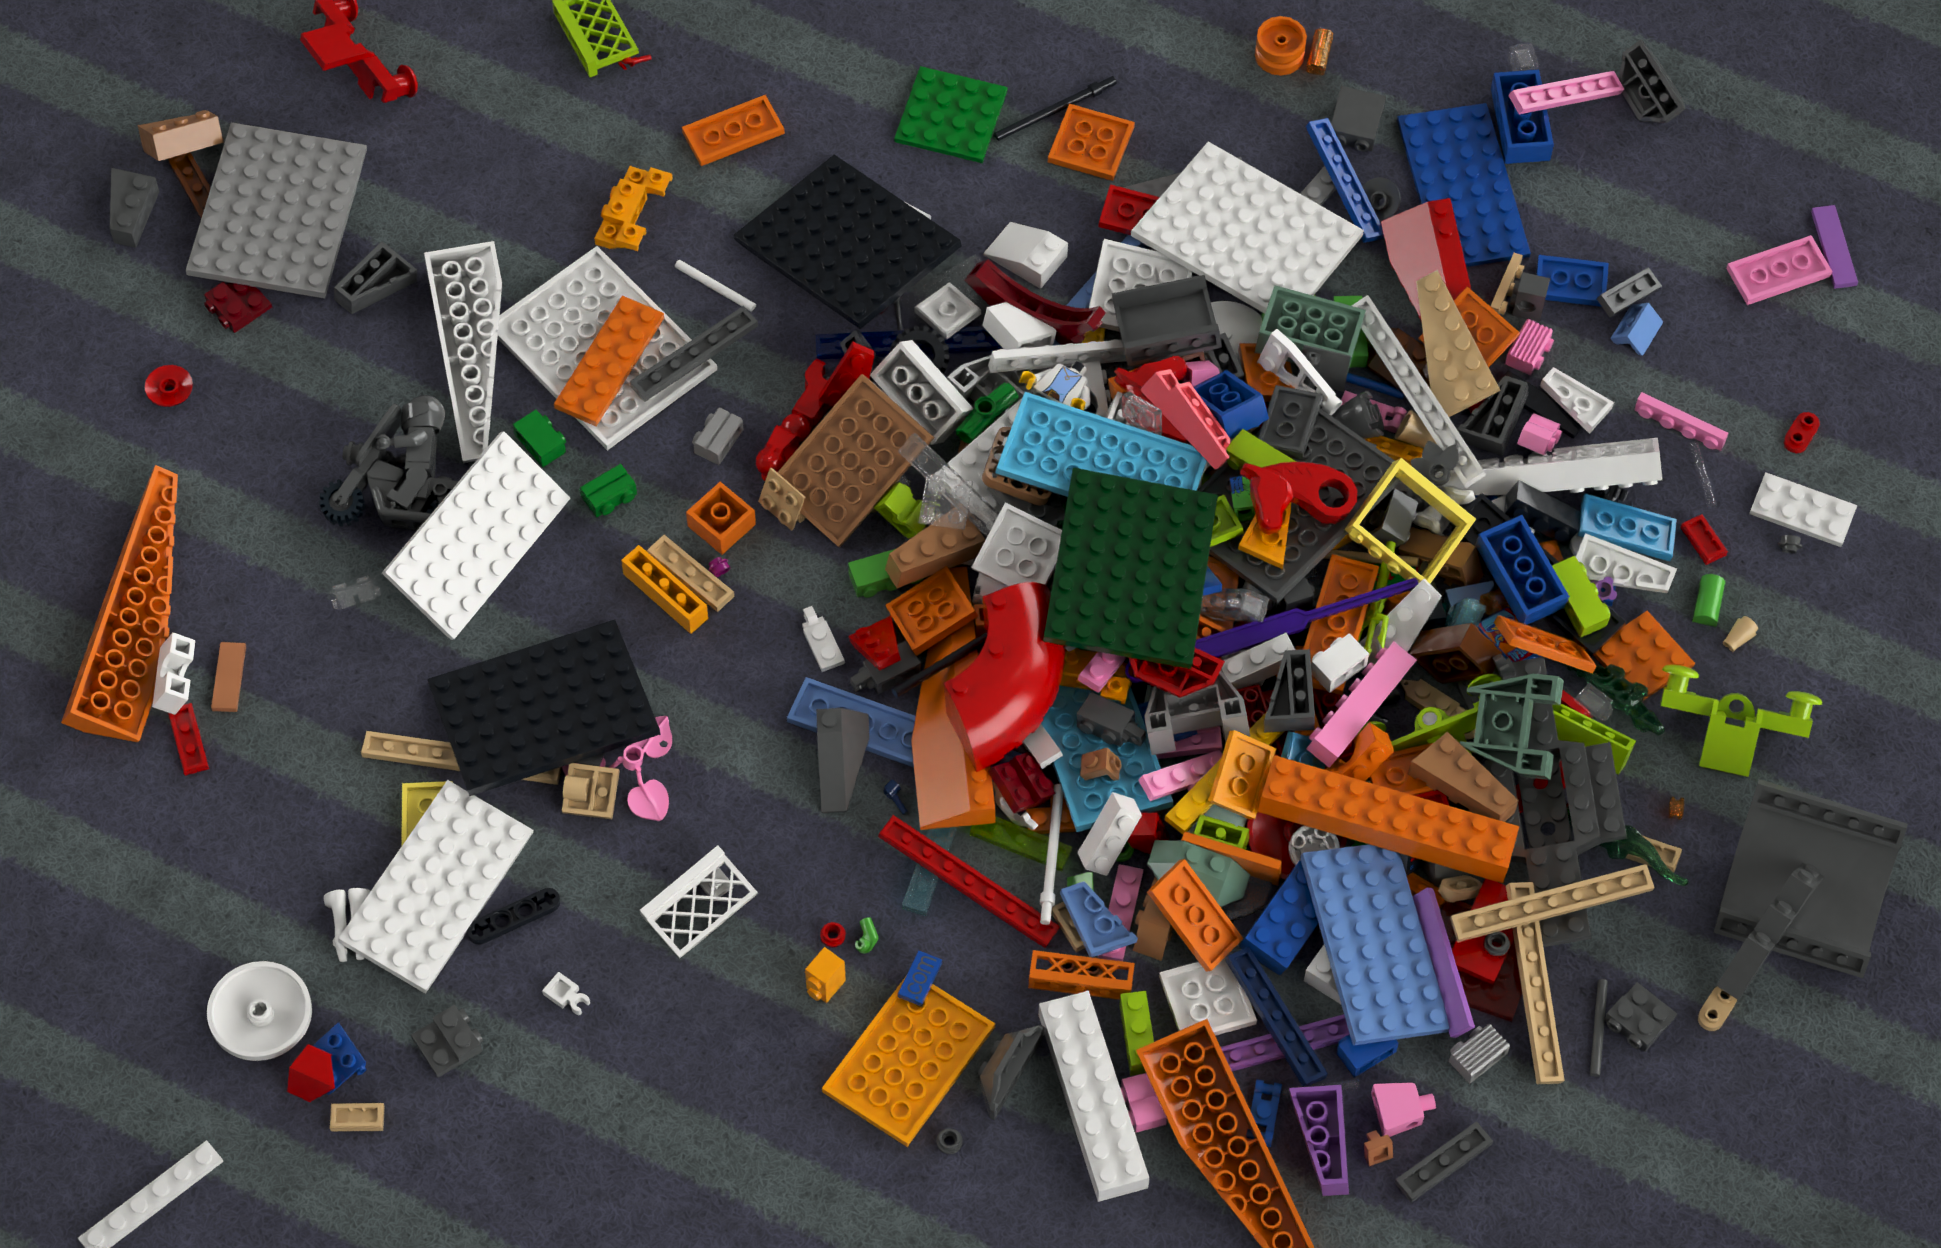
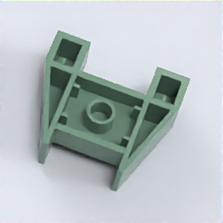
M1533 673L1467 688L1468 693L1472 696H1478L1480 699L1474 743L1460 741V744L1465 749L1524 777L1551 780L1554 755L1549 751L1527 748L1533 703L1561 705L1564 680L1559 676Z

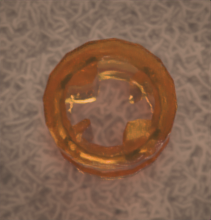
M1671 796L1668 818L1672 819L1676 816L1678 820H1682L1684 798L1680 797L1677 800L1674 796Z

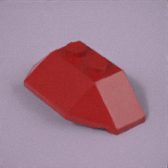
M1197 648L1194 650L1191 669L1129 658L1134 677L1179 698L1213 685L1225 661Z

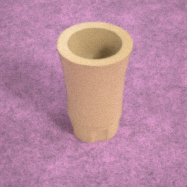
M1410 410L1401 421L1396 431L1395 439L1423 449L1427 441L1437 444L1418 414Z

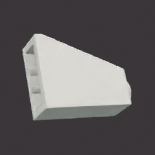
M1007 302L987 307L982 325L1005 350L1020 349L1022 347H1043L1045 345L1053 346L1057 332L1055 328Z

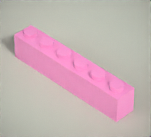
M1394 641L1388 649L1384 646V649L1381 648L1376 654L1375 658L1378 661L1375 665L1372 662L1367 665L1362 672L1365 676L1362 681L1357 678L1348 690L1352 692L1349 697L1344 694L1335 705L1339 708L1336 713L1331 710L1322 721L1325 726L1322 729L1317 727L1309 736L1312 742L1306 749L1329 768L1417 661Z

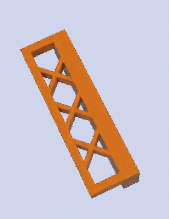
M1033 950L1028 988L1071 994L1089 991L1090 996L1120 1000V994L1131 993L1135 963ZM1037 959L1048 960L1053 966L1047 970L1036 969ZM1066 963H1073L1078 970L1073 973H1065L1061 966ZM1091 966H1098L1103 973L1096 977L1091 976L1086 970ZM1117 969L1129 970L1127 980L1116 979L1112 973Z

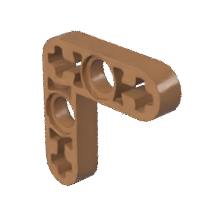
M1011 427L1000 428L994 438L982 474L984 484L1035 505L1046 504L1052 494L1051 491L1021 482L1022 488H1015L1011 484V481L1014 479L1008 478L1005 483L1003 482L1005 476L995 473L999 460L995 458L994 454H1002L1004 436L1008 437ZM992 473L996 474V478L992 477ZM1038 490L1042 492V496L1038 495Z

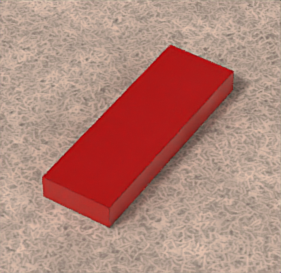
M192 703L185 704L175 715L168 713L183 772L186 776L208 770L209 766Z

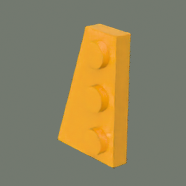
M1290 502L1282 514L1283 522L1280 531L1268 535L1260 531L1255 514L1239 543L1238 550L1283 569L1292 502Z

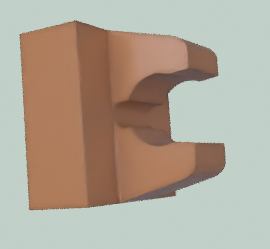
M1376 1130L1366 1134L1369 1141L1364 1143V1152L1369 1167L1393 1158L1392 1140L1388 1134L1381 1137Z

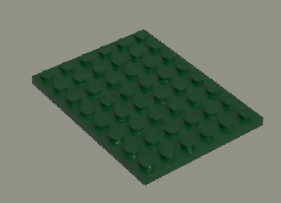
M1073 468L1043 641L1191 669L1218 495Z

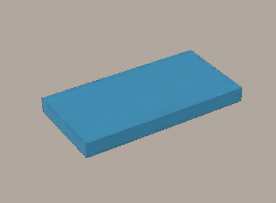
M1584 494L1581 502L1580 525L1577 536L1584 537L1586 533L1627 550L1670 562L1673 557L1677 519Z

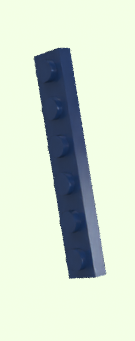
M1248 946L1228 955L1225 960L1302 1086L1308 1087L1325 1079L1328 1073L1250 947Z

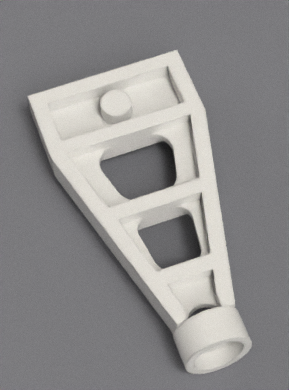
M1278 329L1273 331L1257 362L1266 371H1271L1277 375L1279 380L1288 386L1291 385L1295 389L1322 394L1323 399L1320 405L1322 410L1329 415L1334 414L1341 406L1342 401L1335 395V392L1296 345ZM1288 357L1299 367L1300 373L1298 377L1285 370L1284 364ZM1306 376L1317 387L1316 391L1304 384Z

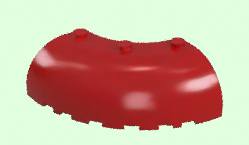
M1037 582L1019 583L983 596L984 628L987 632L985 644L980 654L967 669L944 682L946 714L976 772L1003 759L1004 755L1012 749H1017L1022 745V741L1030 733H1034L1042 723L1045 714L1052 707L1059 691L1065 666L1064 645L1043 641L1051 596L1050 589L1044 584Z

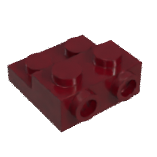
M221 282L204 294L206 299L204 305L211 314L216 313L219 316L220 324L225 329L230 328L234 333L272 308L271 302L254 286L236 283L226 285L224 282Z
M1030 752L1017 755L1009 762L996 765L988 771L1014 814L1044 804L1056 794L1053 782L1045 777L1040 769L1041 767Z

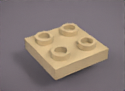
M576 763L569 764L568 774L563 785L562 813L612 820L620 770Z

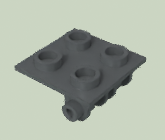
M1304 345L1302 354L1330 388L1344 392L1351 356ZM1306 376L1304 384L1314 389L1315 385Z

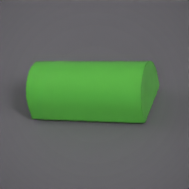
M1706 574L1701 577L1692 622L1717 626L1725 580L1722 577L1714 574Z

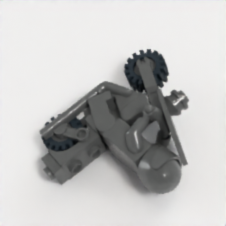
M421 395L412 399L408 404L403 405L402 411L400 406L394 403L365 444L359 443V445H356L355 442L350 441L348 446H344L343 460H346L347 465L351 466L353 463L357 467L350 472L344 482L338 479L337 483L334 484L332 481L329 483L330 487L327 488L325 486L323 488L324 493H320L319 497L321 500L319 505L327 521L330 520L333 525L338 523L340 527H343V523H347V526L352 525L351 521L353 520L356 523L359 520L358 516L362 517L363 509H365V500L362 492L369 482L377 512L384 525L414 531L421 527L459 482L445 476L435 478L436 435L440 433L445 421V410L438 399L429 395ZM401 425L405 435L394 436ZM389 446H395V448L407 447L405 454L396 457L391 451L386 449ZM398 463H401L402 466L405 465L406 475L403 469L396 467Z

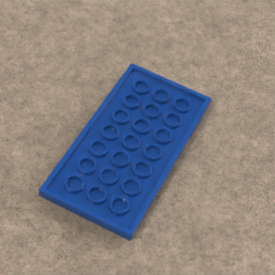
M1487 103L1397 116L1399 130L1420 204L1446 198L1451 199L1466 267L1509 261L1514 252L1523 255L1522 258H1529L1531 252Z

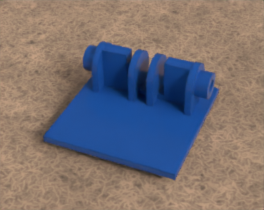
M340 1023L332 1027L313 1045L332 1054L331 1061L335 1088L327 1092L328 1095L333 1093L354 1073L361 1075L366 1071V1061Z

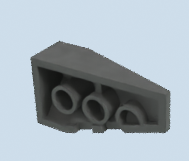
M844 708L816 709L822 813L847 812L857 775L863 762L865 749L870 739L869 714Z

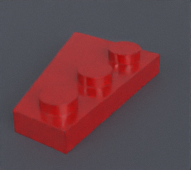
M852 342L819 393V401L835 406L861 374L870 379L874 350Z

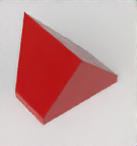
M307 1044L289 1067L287 1092L311 1102L333 1090L335 1084L331 1061L332 1054Z

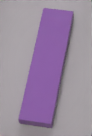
M1835 205L1812 208L1811 213L1824 257L1833 271L1831 280L1834 289L1857 286V276Z

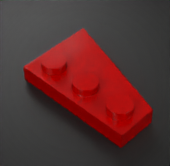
M891 615L868 627L859 628L854 634L848 636L853 647L879 671L901 660L894 629L895 626Z

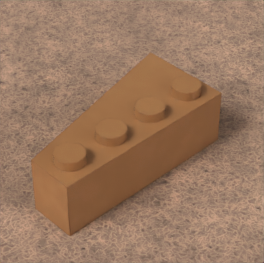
M961 503L889 554L885 570L896 588L933 575L946 566L951 568L976 558L985 542V538L963 503Z
M1448 732L1411 761L1408 775L1427 783L1426 786L1434 791L1437 789L1447 795L1449 800L1456 804L1460 803L1468 808L1469 812L1503 822L1515 814L1519 800Z

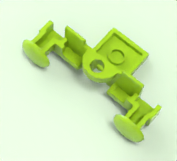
M1674 664L1665 665L1662 668L1663 671L1669 673L1667 687L1664 686L1660 705L1710 716L1699 766L1749 777L1760 728L1809 738L1813 722L1812 718H1810L1813 705H1822V700L1813 694L1790 691L1786 694L1787 698L1792 699L1790 713L1782 711L1778 713L1758 708L1755 717L1753 704L1746 696L1739 693H1730L1723 696L1720 700L1699 696L1694 692L1687 691L1689 679L1699 678V674L1695 670ZM1740 700L1743 702L1744 707L1740 712H1733L1729 708L1730 702ZM1726 717L1744 721V727L1725 723Z

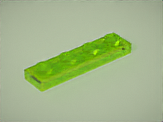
M996 816L994 824L972 825L970 829L971 836L1046 865L1049 837ZM1062 842L1058 843L1056 870L1063 871L1072 852V846Z

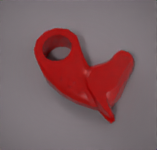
M1172 356L1158 362L1143 364L1132 372L1118 367L1114 371L1117 375L1114 381L1126 391L1130 404L1143 425L1152 433L1191 445L1141 392V388L1155 372L1171 369L1177 381H1181L1187 375L1185 360L1179 356Z
M1284 462L1261 468L1252 464H1243L1240 470V475L1250 480V496L1260 531L1268 535L1280 531L1283 522L1282 514L1290 502L1302 507L1321 523L1336 524L1345 520L1357 502V488L1353 480L1343 472L1326 465L1309 462ZM1323 487L1337 489L1344 498V505L1338 508L1326 506L1319 498V490Z

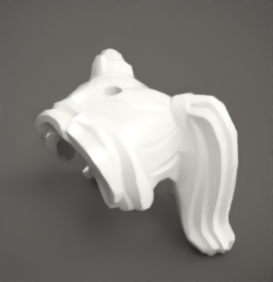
M1443 486L1440 488L1442 492L1458 505L1467 504L1475 500L1472 490H1462L1454 486ZM1430 505L1423 512L1417 513L1413 523L1427 528L1431 533L1443 536L1442 533L1450 521Z

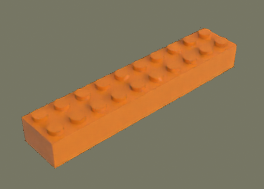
M1276 755L1273 757L1258 812L1500 883L1504 882L1519 830L1517 825Z

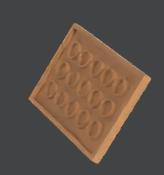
M861 374L777 473L805 496L800 513L833 543L841 547L870 514L874 506L900 479L935 437L865 375Z

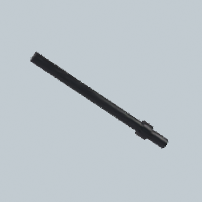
M1111 76L1099 83L1097 81L1091 83L1086 89L995 132L994 136L999 141L1068 108L1069 104L1074 105L1091 96L1094 98L1102 94L1103 90L1116 85V79L1114 76Z
M987 632L893 688L894 696L898 698L983 646L987 638Z

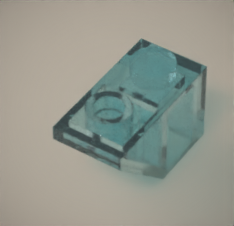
M1474 598L1462 599L1449 608L1445 627L1472 623L1478 627L1486 606L1479 604V600Z

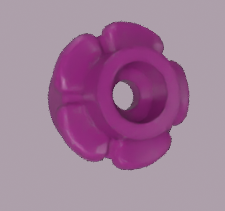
M715 558L708 564L710 566L708 571L717 578L730 570L728 559Z

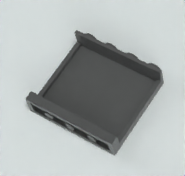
M1205 275L1112 293L1114 310L1128 366L1167 359L1172 356H1182L1222 348L1220 331L1215 321Z

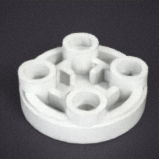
M1304 825L1292 835L1288 851L1292 863L1296 865L1301 861L1300 856L1304 852L1340 848L1335 834Z

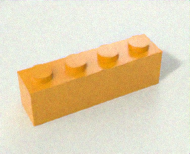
M640 545L621 560L623 574L690 634L708 620L707 604Z

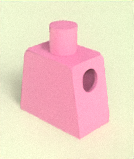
M1415 1083L1374 1084L1372 1087L1371 1095L1383 1136L1388 1134L1391 1137L1422 1125L1424 1120L1423 1111L1436 1109L1433 1094L1419 1096Z

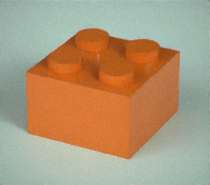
M722 482L714 486L686 511L687 526L721 555L756 525L755 510Z

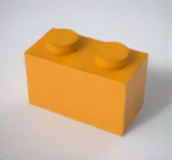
M826 947L819 952L805 969L807 993L814 1000L819 1001L821 999L827 1003L846 981L845 961Z

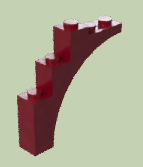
M989 259L977 263L964 279L989 306L1007 302L1055 328L1057 331L1055 340L1060 345L1082 343L1085 339L1084 334L1088 331L1094 332L1102 324L1101 319L1106 314L1100 306L1075 308L1047 300L1015 282Z

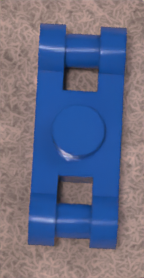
M1256 1079L1251 1113L1257 1126L1266 1127V1132H1261L1267 1147H1271L1282 1084L1274 1082V1085L1264 1083V1080ZM1262 1093L1272 1095L1271 1101L1261 1099ZM1247 1129L1246 1138L1254 1139L1251 1130Z

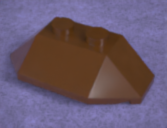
M1390 328L1430 388L1425 346L1401 329ZM1367 338V368L1403 393Z

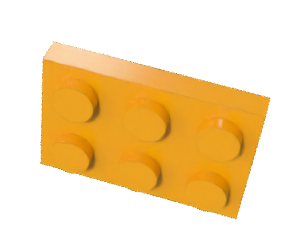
M1229 731L1208 802L1247 819H1255L1276 748L1238 731Z

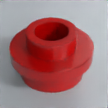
M836 922L824 925L820 932L821 941L828 947L840 946L846 937L844 927ZM831 932L838 934L836 938H829L828 935Z

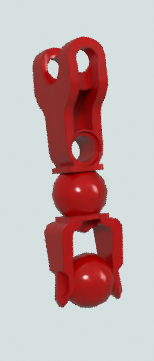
M815 359L805 372V391L793 407L792 414L783 419L781 426H775L766 447L758 452L755 459L756 467L764 481H766L769 469L772 467L778 472L800 447V442H803L809 436L810 431L817 425L828 409L834 407L819 401V393L828 381L823 378L826 363L819 359Z

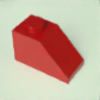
M1141 813L1142 816L1128 838V842L1132 848L1150 854L1154 841L1169 840V834L1158 813Z

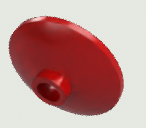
M177 365L158 367L149 374L145 381V392L149 400L163 407H171L182 403L189 397L193 388V381L189 372ZM169 387H173V388H174V389L171 390V391H166V389L169 388Z

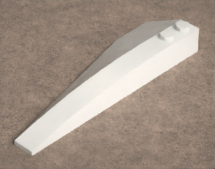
M494 241L424 253L463 463L476 461L488 447L502 291V280Z

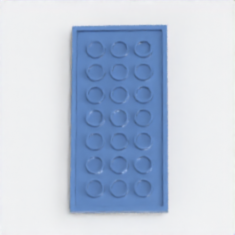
M1370 844L1302 853L1300 856L1352 1044L1360 1045L1448 1032L1450 1027L1442 995L1400 853Z

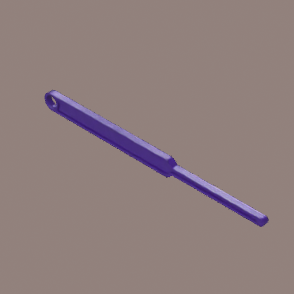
M1411 578L1307 612L1298 608L1197 639L1195 648L1219 658L1260 645L1284 633H1287L1289 636L1304 631L1309 622L1413 590L1418 585V580ZM1129 661L1125 668L1126 678L1130 679L1133 683L1143 682L1129 674L1128 669L1131 666Z

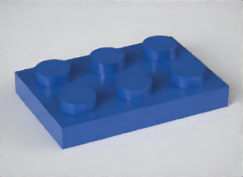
M1539 255L1536 275L1550 278L1545 300L1602 307L1597 298L1607 291L1609 263Z

